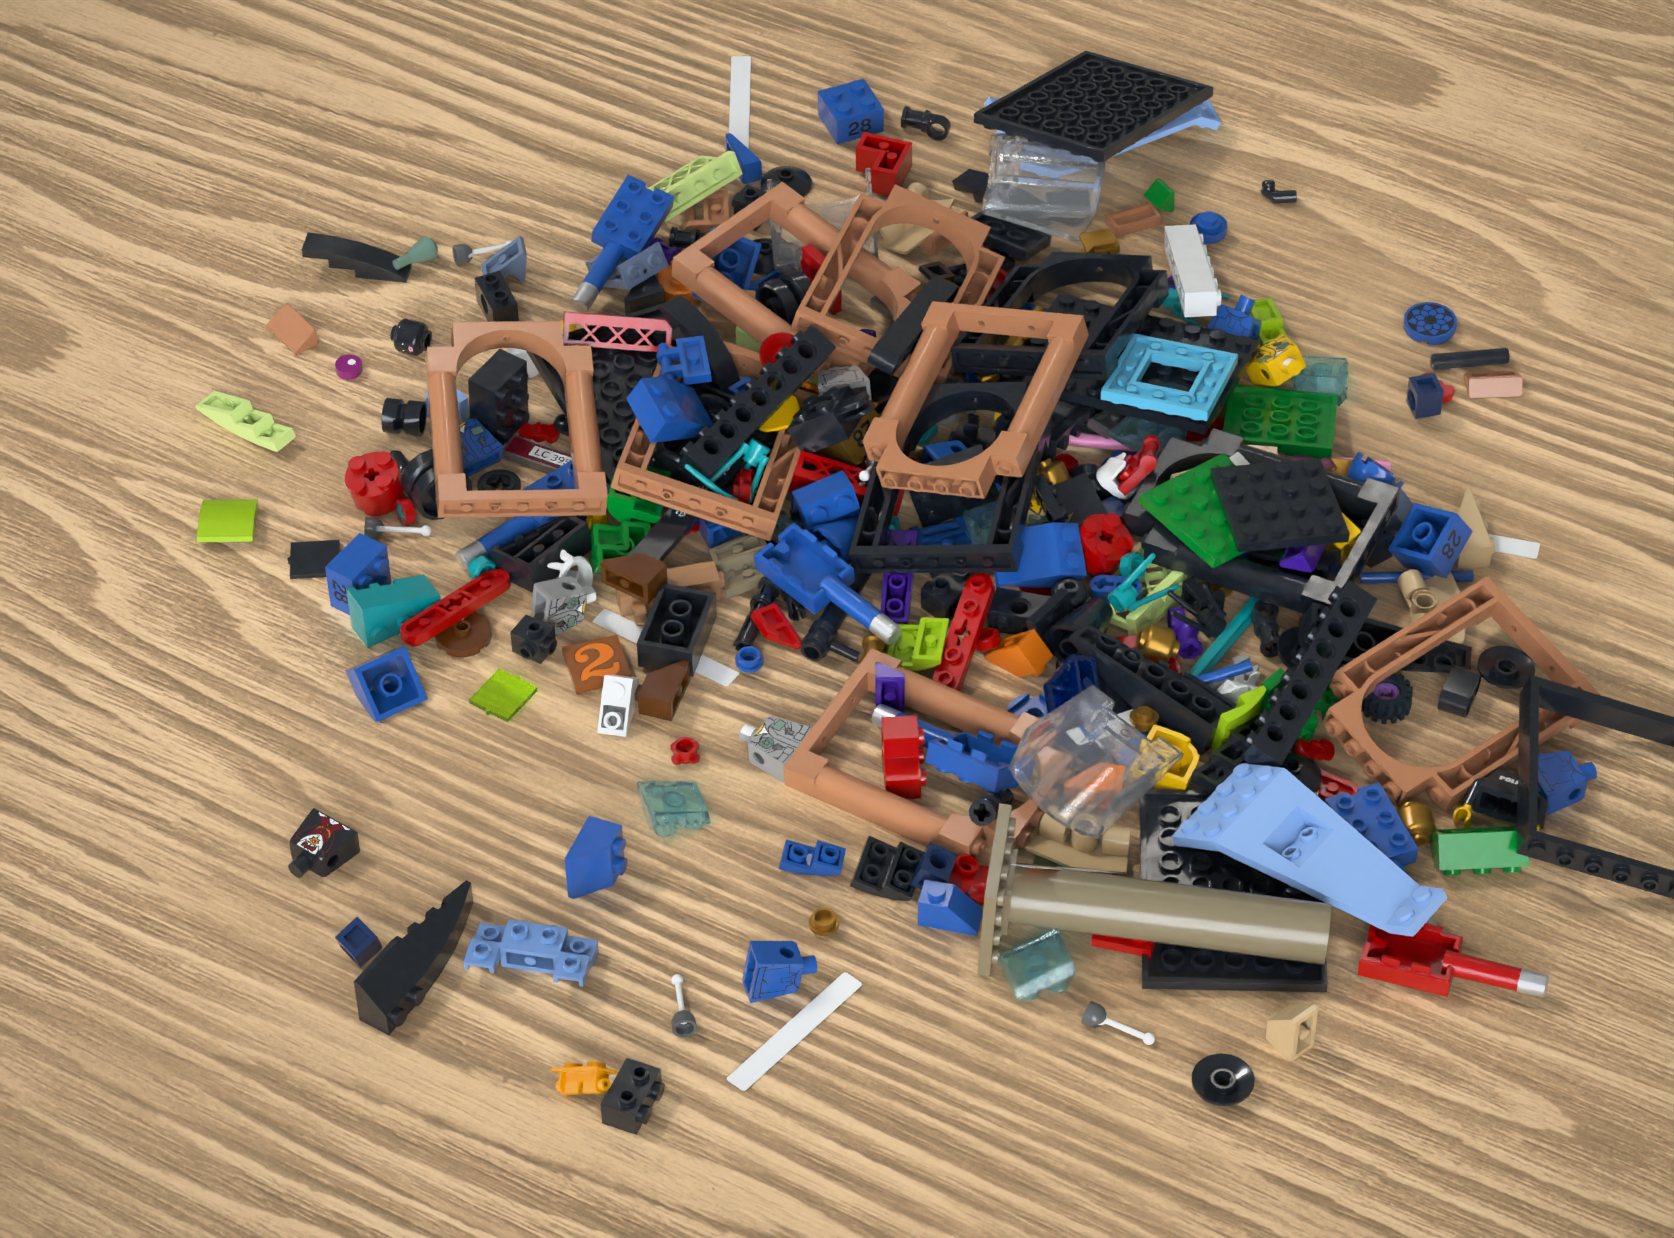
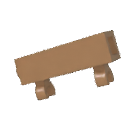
M715 561L667 569L668 584L716 593V601L721 600L720 588L725 587L723 572L717 571ZM616 589V599L621 617L634 615L636 626L645 624V614L650 611L654 599L647 604Z

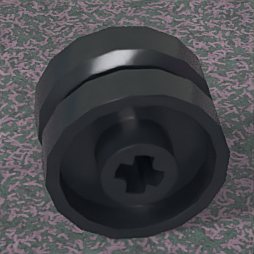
M793 268L779 275L778 279L772 278L760 284L757 290L758 301L792 325L796 311L812 283L800 270Z
M430 449L418 454L408 463L401 476V487L423 517L438 520L444 518H438L433 452ZM465 473L467 491H472V482Z

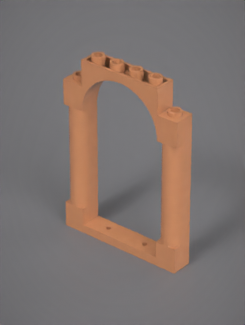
M781 182L674 256L671 276L761 344L768 336L775 333L783 332L796 335L798 332L791 330L789 323L714 268L715 262L712 258L769 218L805 245L811 244L825 257L840 230L804 205L805 198ZM862 248L848 274L850 278L878 297L888 307L894 322L921 290L922 283L900 267L892 269L865 248ZM834 349L828 359L808 379L812 380L817 377L821 370L832 369L836 366L846 367L853 365L858 366L868 377L876 367Z
M895 184L885 203L860 193L797 309L790 329L796 332L802 330L805 333L813 325L836 346V350L867 363L868 357L879 339L827 315L865 242L877 230L893 224L923 226L943 235L956 246L962 254L967 268V276L953 302L957 304L982 306L1000 272L1005 257L983 247L990 231V226ZM959 331V333H958V335H957L955 341L957 340V338L961 335V333H962L963 331ZM951 349L933 384L945 383L953 366ZM911 354L893 374L894 376L900 378Z
M932 301L921 323L923 332L880 418H873L862 440L868 459L878 462L876 470L882 487L985 499L996 475L1023 477L1089 336L1083 315ZM959 331L1048 339L1047 349L1008 430L1001 431L998 438L985 451L969 460L945 466L921 464L911 460L902 452L907 435Z
M561 321L452 322L451 347H427L426 377L438 518L606 515L608 495L605 472H603L593 387L594 369L591 346H564ZM516 348L539 355L558 371L565 391L575 489L467 491L466 476L463 470L456 377L461 367L469 359L491 349Z
M723 341L733 359L739 376H748L751 379L755 377L758 380L762 376L759 372L763 368L759 359V353ZM679 360L672 362V365L680 364ZM657 364L653 377L660 376V370L662 369L660 364ZM677 378L675 380L679 383L684 384L683 378ZM798 389L793 394L797 399L799 408H801V403L806 398L813 395L816 398L819 397V395ZM636 418L618 462L611 485L612 489L771 541L801 452L787 429L779 430L752 506L648 471V465L657 442L650 443Z
M1488 575L1336 670L1329 685L1333 694L1341 701L1328 709L1322 724L1325 726L1326 731L1340 742L1346 753L1361 765L1365 774L1376 783L1379 782L1388 798L1399 808L1425 791L1430 800L1446 812L1464 799L1475 779L1490 776L1497 769L1503 770L1518 760L1519 720L1454 762L1439 767L1412 766L1390 757L1373 742L1365 729L1361 714L1362 701L1374 691L1376 684L1472 624L1475 627L1489 617H1492L1551 681L1601 695ZM1539 708L1538 746L1565 728H1574L1583 720Z
M872 648L783 766L784 783L786 786L926 847L929 842L942 846L957 854L956 858L963 854L971 855L975 858L976 855L980 856L985 845L992 848L997 819L986 826H979L973 823L970 817L951 813L949 817H946L829 766V759L820 756L866 692L876 693L875 662H879L905 674L906 707L977 737V733L983 730L994 735V744L1001 746L1000 742L1003 740L1018 745L1017 754L1034 761L1033 769L1039 780L1037 788L1022 806L1011 812L1010 816L1011 818H1016L1014 836H1009V838H1014L1013 849H1018V853L1022 848L1025 849L1029 845L1032 833L1035 828L1040 827L1045 812L1050 807L1054 808L1056 806L1060 792L1064 788V783L1074 777L1072 758L1054 751L1057 743V738L1054 737V724L1025 712L1018 716L905 669L902 667L901 660Z

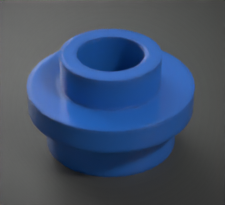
M753 646L741 648L735 657L736 667L746 673L756 672L764 664L763 655L759 649Z

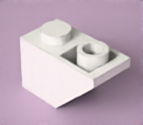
M614 674L604 675L597 733L627 736L636 707L635 692L639 684V678Z

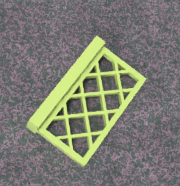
M727 151L719 157L701 155L648 189L654 191L655 188H658L674 196L673 208L664 220V222H667L741 176L742 171L734 151Z
M1140 548L1136 553L1144 557V549ZM1150 563L1146 569L1158 567V565ZM1161 567V571L1150 573L1145 571L1144 577L1139 579L1141 583L1145 582L1146 585L1142 587L1143 595L1149 596L1165 588L1178 585L1179 589L1174 591V593L1181 597L1183 581L1191 578V576L1185 575L1183 572L1166 570V568ZM1120 568L1112 576H1122ZM1164 579L1159 584L1149 585V581ZM1165 595L1138 607L1132 613L1130 612L1126 619L1117 616L1116 613L1121 612L1117 611L1109 603L1113 610L1110 623L1128 630V636L1138 635L1141 628H1146L1151 623L1156 624L1167 613L1168 608H1172L1177 602L1169 595Z

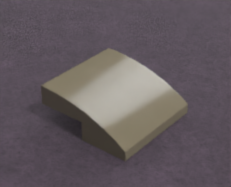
M747 535L708 549L711 560L715 561L717 571L723 572L725 581L723 589L727 599L758 588L759 581L766 577L755 569L754 555L767 545L764 539Z

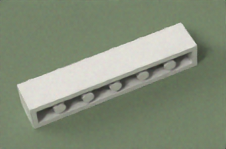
M1196 224L1165 226L1164 250L1184 317L1217 316V306H1221L1220 289L1218 290L1217 278H1214V269L1210 264V256H1207L1206 245H1203V234L1198 233Z

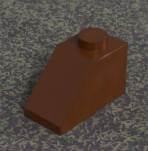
M644 553L604 559L600 563L602 583L647 604L656 597L661 583L668 584L667 564Z
M682 660L646 675L643 684H639L635 692V701L638 702L639 714L672 721L690 682L689 661Z

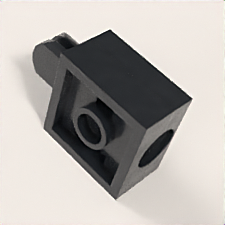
M849 385L840 389L834 387L817 398L815 395L806 398L801 403L800 410L794 414L787 430L800 451L813 453L848 440L861 418L868 415L875 408L872 400H869L870 396L866 391L855 395Z

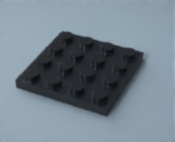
M1320 458L1211 468L1210 477L1238 552L1349 541V530Z

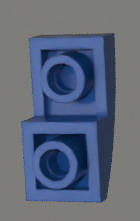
M786 839L779 869L807 875H839L842 870L846 848L817 840L815 847Z

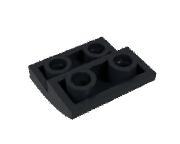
M868 836L850 887L883 898L910 901L915 887L910 884L923 851L901 841L897 847H894Z

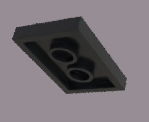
M984 209L971 217L991 227L984 245L989 246L993 251L1011 255L1015 260L1026 261L1050 246L1052 236L988 209Z

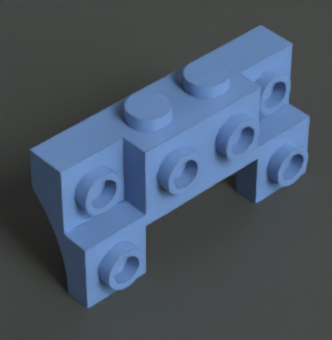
M508 919L506 926L479 923L475 939L471 938L463 961L464 969L469 970L471 965L489 968V972L494 973L501 958L502 967L553 974V981L555 983H558L559 979L578 981L579 986L584 987L590 969L595 966L599 953L598 940L568 936V928L531 923L524 920Z

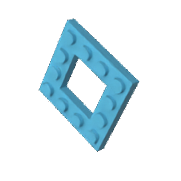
M1134 334L1120 356L1117 368L1104 384L1101 390V400L1111 401L1114 404L1131 405L1140 409L1160 411L1168 415L1175 414L1189 417L1193 420L1207 421L1238 363V354ZM1151 362L1160 363L1165 366L1185 368L1193 372L1200 371L1189 392L1140 382Z

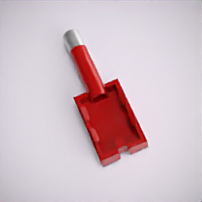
M1427 923L1413 937L1391 934L1374 925H1370L1367 942L1364 944L1359 959L1357 975L1448 997L1453 977L1541 998L1545 997L1549 982V975L1463 954L1461 953L1462 936L1442 932L1443 927Z

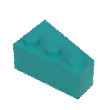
M424 574L395 579L389 585L380 586L378 583H372L366 589L346 588L351 626L367 648L400 634V627L404 622L441 600L440 594Z

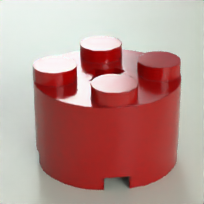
M371 452L362 456H355L348 462L349 467L345 473V484L355 506L364 511L365 514L370 516L388 514L395 510L396 500L406 497V493L401 487V471L389 452Z
M1108 513L1107 515L1093 514L1087 517L1079 527L1086 571L1094 574L1092 578L1098 575L1112 576L1119 569L1121 557L1130 553L1134 547V540L1125 525L1121 523L1120 517L1114 513Z

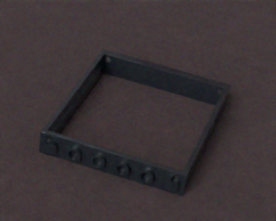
M1531 675L1521 690L1519 697L1516 853L1674 899L1673 870L1537 831L1539 708L1674 747V717Z

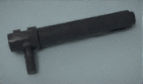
M854 572L855 581L849 587L860 595L872 573ZM833 602L828 603L819 619L812 623L808 633L802 640L801 652L804 657L811 661H819L827 656L829 651H832L851 661L857 662L860 656L859 651L835 641L838 636V630L848 614Z

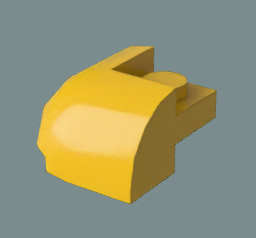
M1154 724L1143 743L1142 753L1131 771L1130 780L1156 789L1186 790L1192 772L1197 769L1200 755H1198L1196 748L1190 743V738Z

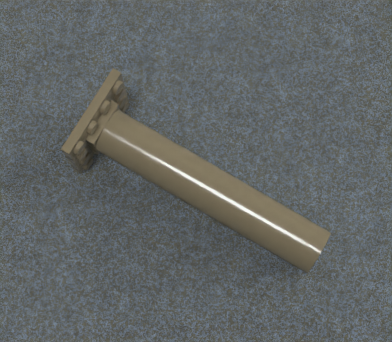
M999 803L984 896L978 975L990 977L991 965L998 964L1000 947L995 945L999 946L1002 935L1008 934L1009 923L1324 965L1329 938L1331 904L1049 867L1056 869H1042L1011 865L1034 864L1017 862L1018 849H1013L1014 838H1009V836H1014L1016 818L1010 817L1011 805Z

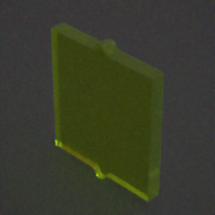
M498 669L469 699V704L484 710L486 715L492 714L509 722L537 692V687L521 680L520 676L515 677Z

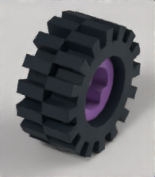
M1394 673L1376 684L1374 691L1363 700L1361 712L1364 711V716L1367 718L1372 715V721L1374 722L1382 719L1381 724H1386L1387 720L1394 724L1397 718L1402 721L1405 719V715L1408 716L1411 709L1413 687L1410 686V681L1408 679L1404 681L1402 674L1396 677Z

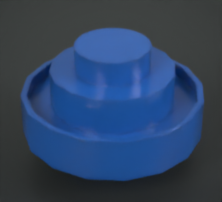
M1210 211L1198 213L1190 220L1189 225L1196 224L1198 233L1203 234L1204 244L1220 242L1227 235V221L1217 213Z

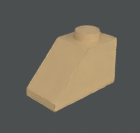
M1290 1004L1283 1010L1274 1012L1267 1020L1266 1040L1288 1060L1294 1061L1314 1046L1318 1007L1315 1004Z

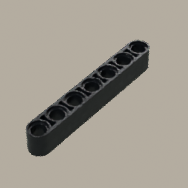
M935 274L875 344L867 363L892 376L914 350L923 332L921 323L932 301L952 303L958 293L959 286Z

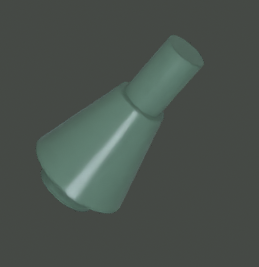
M423 236L405 255L393 260V266L396 270H399L408 264L435 260L438 252L437 244L433 239Z

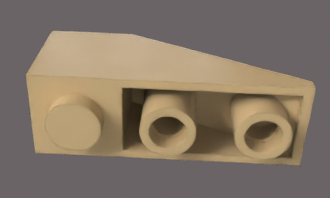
M1466 488L1458 515L1473 532L1455 562L1457 570L1490 566L1491 555L1495 554L1494 539L1492 537L1489 538L1487 520L1481 517L1480 502L1478 498H1474L1471 488Z

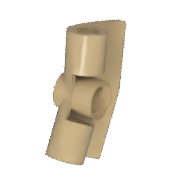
M911 183L907 188L911 192L932 200L930 199L928 188L921 183ZM954 198L932 201L951 209ZM893 224L877 230L872 235V238L876 243L890 251L908 254L935 231L914 224Z
M1408 570L1402 573L1397 580V584L1410 609V624L1460 593L1451 571L1447 578L1435 575L1424 580L1418 570ZM1465 629L1447 640L1464 644Z
M1049 808L1041 820L1039 835L1025 847V850L1067 868L1093 869L1116 872L1111 874L1122 873L1121 875H1126L1131 828L1104 825V828H1099L1098 823L1092 818L1081 817L1075 820V818Z

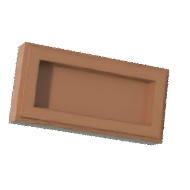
M1149 202L1106 214L1105 223L1116 238L1162 225L1163 217L1157 208Z

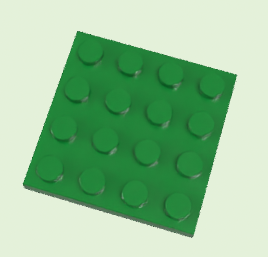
M1237 384L1227 401L1223 431L1243 437L1244 444L1278 447L1277 453H1283L1287 456L1304 455L1320 459L1331 458L1338 394Z
M1225 453L1140 494L1139 497L1140 505L1212 568L1244 553L1237 551L1210 477L1211 468L1236 466Z

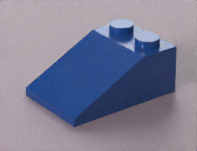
M742 237L712 258L715 262L714 268L743 290H748L762 244ZM691 293V298L705 302L695 293Z
M664 376L640 379L627 397V401L650 443L696 438V435L704 426L708 425L711 428L714 425L694 388Z
M1047 523L1024 527L1022 535L1024 549L1018 572H994L996 587L1052 588L1054 583L1062 578H1074L1081 581L1087 576L1078 523Z

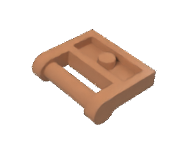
M717 190L686 209V222L683 225V230L693 231V229H698L700 233H708L713 226L718 227L728 220V190ZM697 204H703L704 220H696L695 206Z

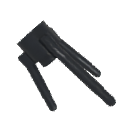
M1203 584L1202 588L1214 610L1206 608L1198 612L1180 596L1169 590L1167 594L1195 616L1198 623L1174 610L1170 611L1171 616L1202 632L1207 638L1217 637L1224 631L1227 624L1224 617H1226L1227 613L1219 606L1207 584Z

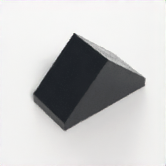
M655 274L631 288L624 299L625 315L665 303L664 289Z

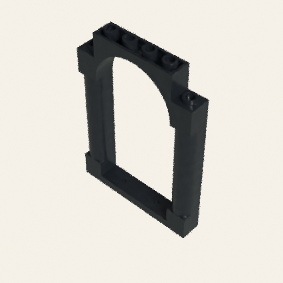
M1051 252L1042 265L1016 264L984 306L1021 310L1027 302H1035L1040 296L1051 290L1076 283L1108 282L1127 287L1126 291L1083 347L1069 378L1108 380L1118 366V355L1152 308H1160L1168 297L1167 270H1153L1152 257L1149 255ZM963 331L951 347L954 372L1034 376L1047 347L994 345L1001 335Z
M1028 382L933 384L907 435L902 452L909 458L910 451L916 450L920 439L932 426L957 413L987 410L1003 414L1013 420L1029 386ZM1052 416L1046 425L1023 477L1003 476L987 544L888 546L886 539L900 489L882 487L876 470L878 462L874 461L848 554L854 572H1018L1024 549L1022 535L1043 449L1049 446L1054 426Z
M1214 428L1208 438H1203L1200 446L1171 437L1167 445L1161 447L1156 467L1146 476L1143 484L1137 486L1132 502L1125 505L1122 514L1128 531L1143 537L1141 548L1144 549V560L1151 553H1154L1156 557L1152 560V564L1183 572L1185 575L1302 614L1313 602L1329 607L1331 602L1327 599L1336 586L1342 588L1348 580H1351L1353 583L1357 581L1398 508L1399 487L1371 478H1367L1364 483L1325 470L1340 510L1369 519L1334 581L1312 575L1310 579H1306L1239 556L1212 568L1139 504L1140 494L1170 480L1171 474L1190 470L1222 453H1225L1230 458L1239 452L1250 464L1292 461V459L1244 444L1243 437Z

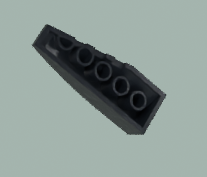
M1313 602L1299 618L1298 644L1303 648L1307 644L1304 641L1305 636L1313 626L1317 627L1319 624L1316 618L1325 607L1324 605ZM1367 618L1341 664L1346 665L1403 628ZM1446 640L1398 671L1450 673L1453 665L1471 670L1472 647Z
M1087 624L1071 634L1069 638L1091 667L1134 709L1141 706L1152 708L1159 715V721L1156 725L1190 738V743L1196 748L1200 756L1212 747L1221 714L1236 707V703L1186 671L1183 675L1168 669L1169 663L1163 660H1159L1158 663L1143 657L1144 651L1135 647L1124 648L1119 645V639Z
M466 880L443 898L439 909L432 907L428 910L422 923L414 922L407 927L408 934L403 938L396 936L356 978L354 988L360 1021L390 1035L396 1027H400L405 1022L407 1015L412 1009L423 1002L425 995L451 958L464 931L473 905L471 882Z

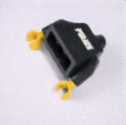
M1497 769L1490 776L1475 779L1462 801L1464 806L1454 810V826L1459 819H1465L1464 828H1470L1472 824V809L1475 812L1517 824L1518 772L1511 773ZM1538 791L1537 831L1539 832L1540 829H1544L1548 811V803L1540 791Z

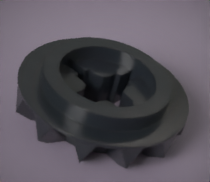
M497 469L483 474L478 480L477 489L478 491L496 490L500 483H502L503 487L501 490H521V481L514 472Z

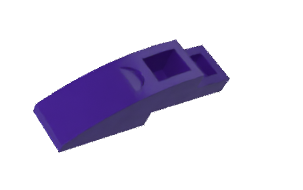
M889 529L888 546L917 544V531ZM884 573L880 611L896 624H908L914 573Z

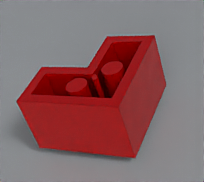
M864 132L856 146V171L872 175V193L889 196L895 184L902 187L912 167V142Z
M917 715L881 717L882 765L885 790L905 799L921 798V786H927L926 769H920V764H924V749L919 747V745H924V728L918 727Z

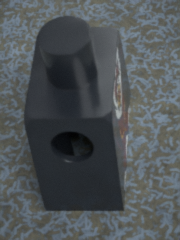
M313 808L290 839L289 845L293 861L288 865V869L297 878H301L308 870L321 877H327L360 852L358 832Z

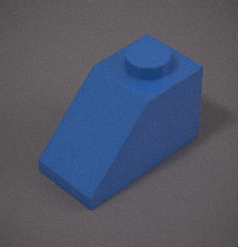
M925 879L918 900V925L977 936L983 917V908L957 886Z

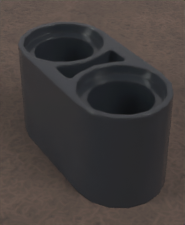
M1453 665L1441 691L1437 709L1466 718L1479 690L1482 673Z

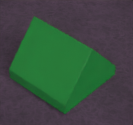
M1160 178L1156 179L1144 196L1159 210L1173 212L1174 191Z

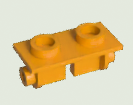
M588 1061L587 1066H583L580 1063L565 1062L564 1067L551 1068L552 1072L559 1073L556 1090L562 1095H579L582 1093L603 1094L610 1088L609 1075L618 1074V1071L606 1068V1063L598 1061Z

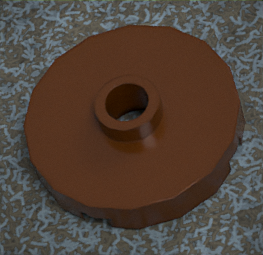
M474 611L436 635L437 647L440 650L442 648L446 651V654L452 657L464 658L480 653L481 648L487 647L490 644L492 633L489 620L483 614Z

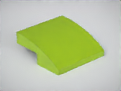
M258 499L203 500L199 514L197 542H253L256 533L255 520L259 510Z
M921 617L919 625L898 624L902 628V634L897 642L889 645L887 655L901 660L902 667L912 672L925 670L941 664L949 619Z
M1264 685L1239 695L1236 707L1221 714L1211 747L1213 751L1228 742L1231 731L1260 713L1267 690Z

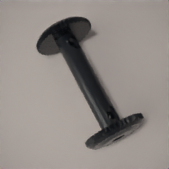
M702 394L698 396L711 420L721 409L727 411L730 408L724 399L716 395ZM685 439L676 453L667 450L656 452L652 458V467L671 472V479L691 485L694 481L676 465L683 457L679 454L690 441L695 444L698 439Z

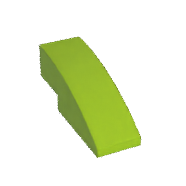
M1272 298L1255 300L1250 316L1262 322L1257 340L1260 341V348L1280 334L1288 338L1283 329V317Z

